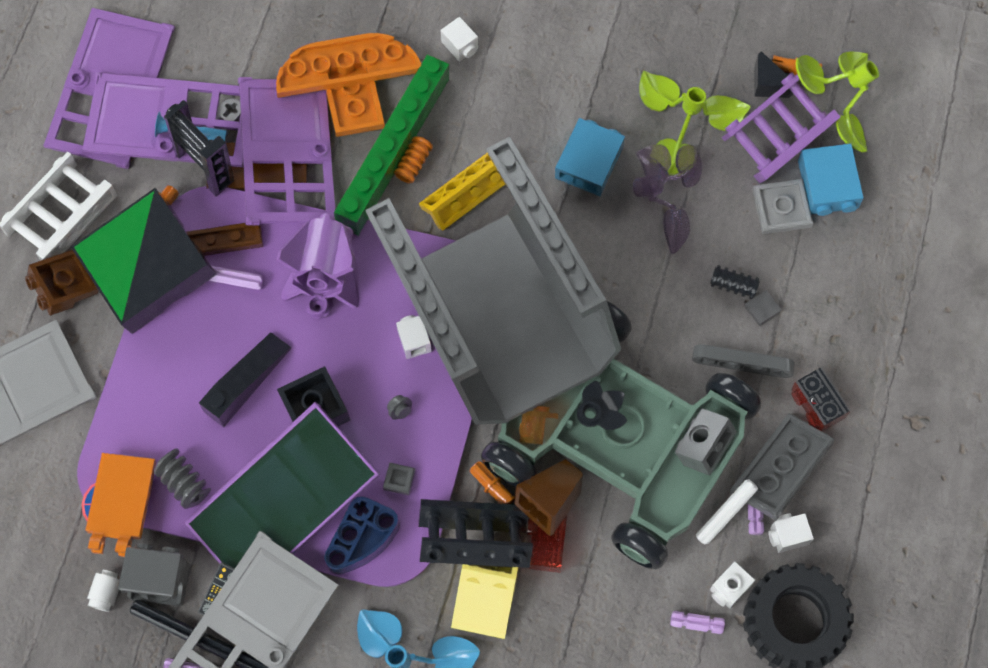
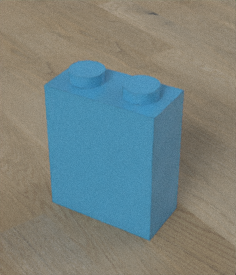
M579 118L555 167V179L601 197L624 147L625 136L615 129H606L592 120Z
M843 144L801 150L798 164L810 213L825 216L835 211L848 213L858 209L863 200V193L852 145Z

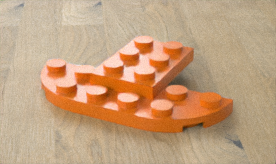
M367 33L310 43L291 53L290 58L283 67H280L276 80L277 98L326 90L336 137L384 128L385 123L375 81L416 74L421 66V62L410 46H405L401 42L394 40L393 36L381 33Z

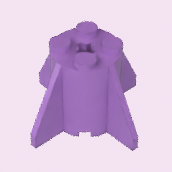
M321 214L319 218L303 223L302 227L277 254L276 261L292 270L282 290L281 299L285 301L301 293L313 297L317 293L323 294L324 298L335 297L349 307L356 308L358 296L353 276L356 259L351 245L353 230L336 221L329 214Z

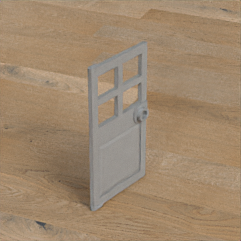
M57 320L0 347V446L97 398L96 392L88 384Z
M259 531L256 535L257 537L168 668H181L187 658H190L203 668H219L193 650L208 627L236 645L221 668H232L243 650L269 668H285L339 585L274 543L271 538L266 536V533Z

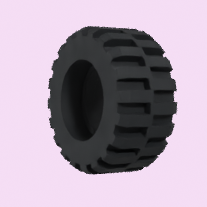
M796 563L793 567L786 564L780 566L775 571L771 570L759 580L747 598L748 601L743 612L745 616L743 626L744 631L748 632L749 637L747 641L750 647L754 646L757 649L755 654L760 659L764 657L769 661L768 665L772 668H823L847 646L846 642L851 638L853 631L850 627L854 623V614L849 611V608L852 606L850 598L845 599L843 595L844 587L841 583L837 586L832 581L834 576L830 573L823 575L820 573V568L814 565L811 568H805L804 563ZM788 594L801 595L811 600L817 606L822 616L823 628L815 640L806 644H799L789 641L779 633L773 622L772 612L780 598Z

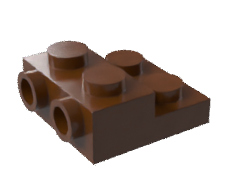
M73 250L29 264L27 276H25L28 288L30 290L35 289L38 294L37 303L42 311L47 310L50 316L74 308L75 302L94 296L99 292Z

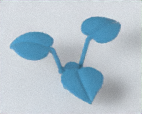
M360 610L357 632L362 649L366 654L374 658H380L385 655V661L391 668H409L413 660L436 664L435 668H473L480 656V650L475 644L467 639L455 636L443 637L434 643L432 647L434 659L409 654L404 647L395 645L402 637V625L398 618L391 613L383 611Z

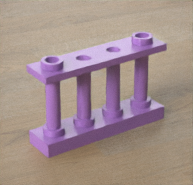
M793 72L781 81L783 87L741 122L736 119L725 128L728 133L722 137L726 141L734 135L758 164L757 168L759 171L754 177L759 184L767 180L840 118L835 110L827 114L825 111L821 112L797 81L800 80L798 74L795 76ZM790 89L814 118L812 121L815 124L810 129H807L806 126L803 128L779 99V96L786 90ZM771 104L795 133L794 137L796 140L791 145L788 142L784 143L760 114L768 105ZM753 120L777 149L775 152L778 155L772 161L764 157L741 129L749 121Z

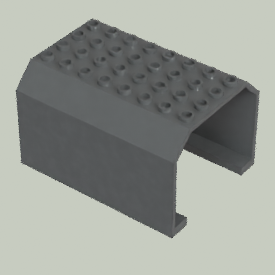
M511 137L486 148L516 204L508 215L421 258L390 198L365 210L475 425L506 423L601 374L621 350L606 298Z

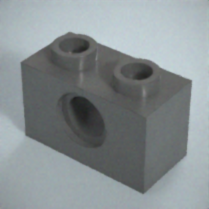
M702 408L698 416L692 420L691 426L684 438L679 441L675 453L683 466L710 476L737 431L728 417Z

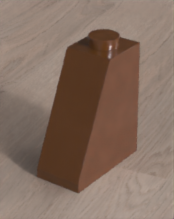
M565 459L516 486L515 505L551 536L555 533L581 494L583 473Z

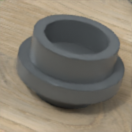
M403 395L393 397L387 405L389 416L393 420L407 417L411 412L412 401Z

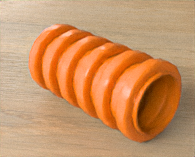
M413 137V143L409 144V149L405 151V156L401 159L402 162H399L398 168L394 171L396 177L405 183H414V177H417L418 171L422 168L421 164L425 163V158L429 156V151L433 149L432 144L423 137Z

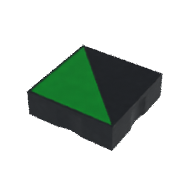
M156 188L71 246L121 326L132 334L163 313L173 302L187 296L217 275L199 247L187 235L183 223L166 198Z

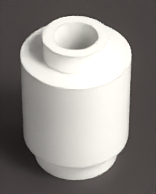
M102 570L101 574L95 573L87 597L89 599V607L109 612L110 607L114 606L120 582L117 579V573L108 570Z

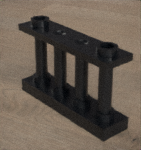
M185 100L169 107L164 115L175 155L180 159L187 153L204 170L209 190L215 196L219 195L235 181L226 142L220 136L214 140H208L192 123L188 104Z
M421 499L418 527L428 528V537H422L419 562L530 568L533 543L521 542V533H526L528 516L515 504ZM439 528L455 529L456 539L440 538ZM466 530L483 531V540L467 539ZM493 531L509 532L510 542L494 541Z

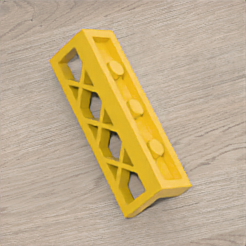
M486 153L418 204L423 211L431 215L438 229L443 231L504 186L505 183L488 153Z

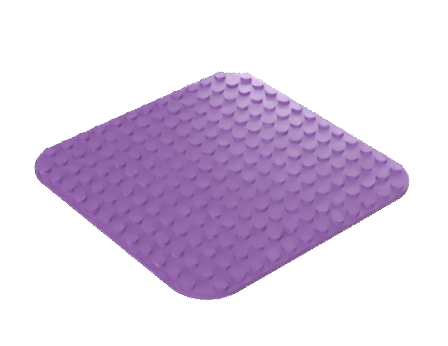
M206 186L186 192L171 204L172 209L183 223L185 231L246 223L244 191L226 188L219 195L215 196L209 188L206 189ZM254 194L255 212H287L286 201ZM294 203L295 212H326V210ZM367 220L359 236L353 234L351 241L356 259L353 276L358 296L357 307L353 309L335 297L327 298L330 301V313L318 320L311 318L310 314L306 313L305 305L310 296L301 293L285 301L281 299L282 290L292 270L276 261L277 254L302 227L303 223L261 224L264 247L205 256L211 266L262 275L263 284L261 289L257 290L208 280L187 296L173 302L163 313L132 334L124 328L79 458L77 478L80 491L84 497L89 487L96 483L102 453L155 459L158 463L168 452L178 448L180 453L176 459L185 456L186 462L182 466L191 464L193 468L189 474L198 472L200 475L196 482L204 479L206 484L202 490L211 488V491L198 505L184 509L180 505L181 501H177L174 498V493L169 492L167 489L168 485H164L161 482V477H157L154 474L143 528L200 542L187 527L185 521L293 423L277 389L325 366L350 417V421L338 427L380 473L355 498L367 497L391 508L398 516L400 527L393 541L378 557L356 570L339 575L334 574L329 570L324 556L351 503L349 502L293 555L318 572L372 586L392 587L407 583L420 575L430 564L419 562L422 537H428V528L418 527L421 499L451 500L472 418L428 332L431 352L406 359L396 323L406 316L414 315L416 317L419 315L371 221ZM406 229L421 258L456 241ZM270 332L291 347L290 351L226 426L222 427L203 412L199 402L220 378ZM397 395L408 397L412 401L411 412L403 419L393 420L387 410L389 401ZM328 432L305 443H302L297 434L285 445L287 450L333 502L364 474ZM276 454L240 486L288 542L302 532L295 524L300 517L308 512L315 519L324 511V508ZM389 462L416 469L409 496L383 490ZM232 494L202 521V524L223 548L241 553L247 552L259 531L264 532ZM363 507L362 510H357L359 516H362L363 513H368L366 507ZM386 517L380 521L379 525L383 528H389L393 525L394 520ZM439 528V536H440V537H441V533H442V529H443V528ZM349 530L344 534L343 539L352 541L357 537V532ZM202 539L205 543L220 546L217 543ZM336 554L333 556L331 563L333 565H340L344 562L345 556Z

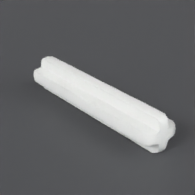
M745 480L696 534L697 539L704 545L709 544L758 490L756 484L751 480Z

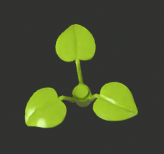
M844 52L838 58L839 67L843 74L824 78L822 67L813 57L802 55L797 58L796 71L804 87L814 94L824 93V84L846 77L854 88H860L844 109L843 115H840V118L836 121V127L839 136L846 144H851L852 148L860 152H867L862 126L857 117L849 114V111L863 92L869 89L868 84L879 77L877 66L872 61H867V53Z
M643 71L640 78V97L648 108L661 112L668 105L675 107L683 101L682 108L687 114L678 141L666 138L659 141L654 149L655 161L669 175L683 174L694 163V148L691 145L682 144L692 115H696L703 110L704 115H709V123L714 128L726 131L725 128L737 119L741 122L750 109V105L727 96L716 95L706 99L705 91L699 87L688 89L687 93H683L679 98V86L665 76Z

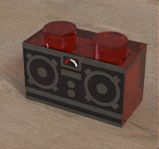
M822 367L795 381L791 389V394L796 404L802 405L806 411V418L809 424L820 431H824L844 420L851 411Z

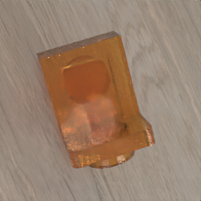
M537 406L533 411L522 414V422L519 427L520 442L543 445L545 418L558 419L559 414L549 413L550 407Z

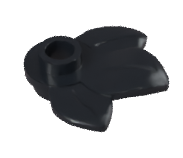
M594 381L585 387L582 393L583 403L577 409V419L583 426H600L605 430H615L627 423L626 417L618 412L623 404L624 392L615 390L603 392L598 381ZM587 411L594 412L595 417L587 418L585 413Z

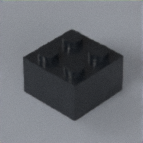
M325 366L277 389L292 422L314 402L321 406L337 426L350 421L348 411ZM314 418L298 435L302 443H305L327 431Z

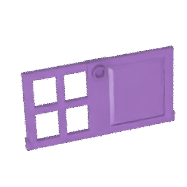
M92 8L45 139L44 148L65 153L69 152L73 155L129 169L132 157L86 153L82 151L83 145L58 140L57 136L63 119L85 125L88 124L89 116L66 110L73 92L93 96L96 72L158 78L175 26Z
M96 72L95 89L82 148L83 152L196 163L187 153L178 159L175 155L169 132L160 133L155 137V124L158 112H161V116L164 118L166 111L173 104H179L182 100L187 102L189 91L212 93L208 119L191 117L192 123L198 127L238 130L234 156H229L231 166L243 167L241 115L239 122L216 120L220 94L240 96L239 86Z
M238 78L246 225L305 223L311 219L319 218L321 214H329L334 217L335 200L326 90L277 98V79ZM253 163H284L285 183H254ZM292 163L322 164L324 183H293ZM254 192H286L287 212H255ZM294 192H324L326 212H295Z

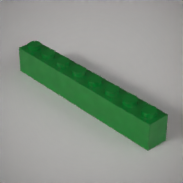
M428 54L426 55L335 209V220L350 227L353 230V234L359 236L369 218L365 210L376 205L394 175L395 169L398 168L399 162H402L401 159L405 156V151L409 149V144L413 143V137L417 136L448 83V63Z

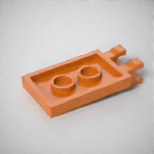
M102 453L85 529L87 533L92 534L88 544V549H92V553L103 554L105 539L115 538L118 539L115 552L118 553V556L125 557L126 548L132 547L133 539H141L154 469L157 463L155 459Z

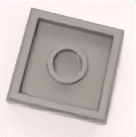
M803 179L753 186L752 191L762 235L812 228L813 221Z

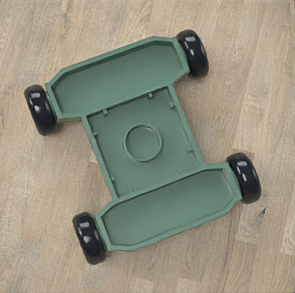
M607 301L619 343L623 342L632 330L631 321L621 309ZM613 359L598 376L506 423H502L498 442L492 441L484 448L481 453V460L497 477L513 486H517L521 482L535 476L536 469L534 464L551 449H554L633 497L635 503L629 523L623 522L614 529L611 535L612 543L632 561L646 568L656 570L661 568L668 559L667 543L687 531L744 437L745 419H751L758 413L761 408V398L743 380L730 374L717 373L709 379L705 386L707 395L692 406ZM598 381L603 392L611 390L624 392L623 404L618 411L627 419V423L624 426L615 430H605L600 426L585 427L578 421L577 409L583 403L582 393L587 385ZM702 408L728 417L737 431L710 476L683 466L675 453L679 441L684 438L691 426L692 420L698 416ZM587 411L585 413L587 418L595 417V414L592 411Z

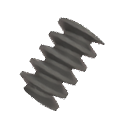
M176 448L158 461L154 474L157 477H161V482L164 485H168L167 489L170 493H174V498L177 501H181L180 505L184 509H188L202 502L210 493L211 488L202 490L206 481L203 479L196 482L200 474L198 472L189 474L193 466L191 464L182 466L186 462V458L181 456L176 459L180 453L179 449Z

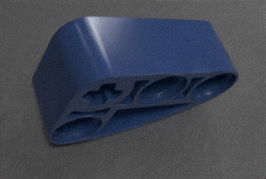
M361 496L353 499L325 552V562L329 570L334 574H344L356 570L378 557L389 546L399 531L400 525L396 512L367 497ZM363 507H366L368 513H363L362 516H359L357 510H362ZM383 518H392L394 520L393 525L389 528L381 527L379 524ZM349 530L357 532V537L352 541L343 539L344 534ZM336 554L345 556L344 562L340 565H333L331 563L333 556Z

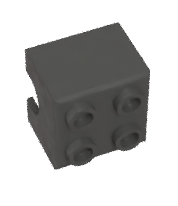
M138 543L135 548H126L118 588L122 593L127 592V597L130 600L183 606L190 565L184 559V555L179 553V549L163 547L162 551L152 550L150 545Z

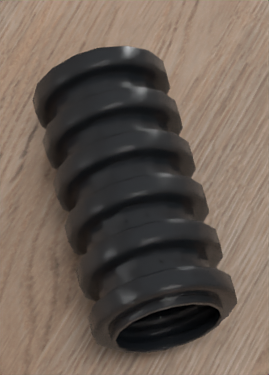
M720 265L715 267L710 282L711 287L716 285L719 286L718 289L720 290L725 288L726 292L731 290L736 295L741 293L742 297L747 295L749 299L755 298L760 283L758 277L753 279L751 275L744 276L742 272L737 274L736 270L728 271L729 268L727 267L725 269H721Z

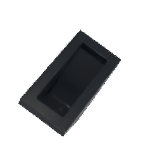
M762 51L758 53L754 66V97H771L783 87L781 81L788 75ZM788 89L779 98H790L793 92Z

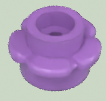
M313 295L305 305L306 313L316 320L326 317L331 310L329 307L330 301L322 295Z

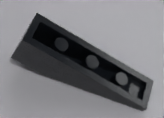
M270 332L220 378L201 399L199 405L203 412L222 427H225L290 351L291 347Z

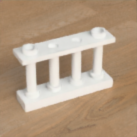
M69 152L55 161L51 170L12 211L7 212L0 222L1 229L8 237L16 230L38 247L36 255L40 260L64 253L117 197L113 186L106 180L100 185H95L74 168L77 164ZM66 176L90 193V196L83 203L79 204L57 187ZM49 194L73 211V214L66 221H60L40 205ZM32 212L56 229V232L48 240H44L23 224Z

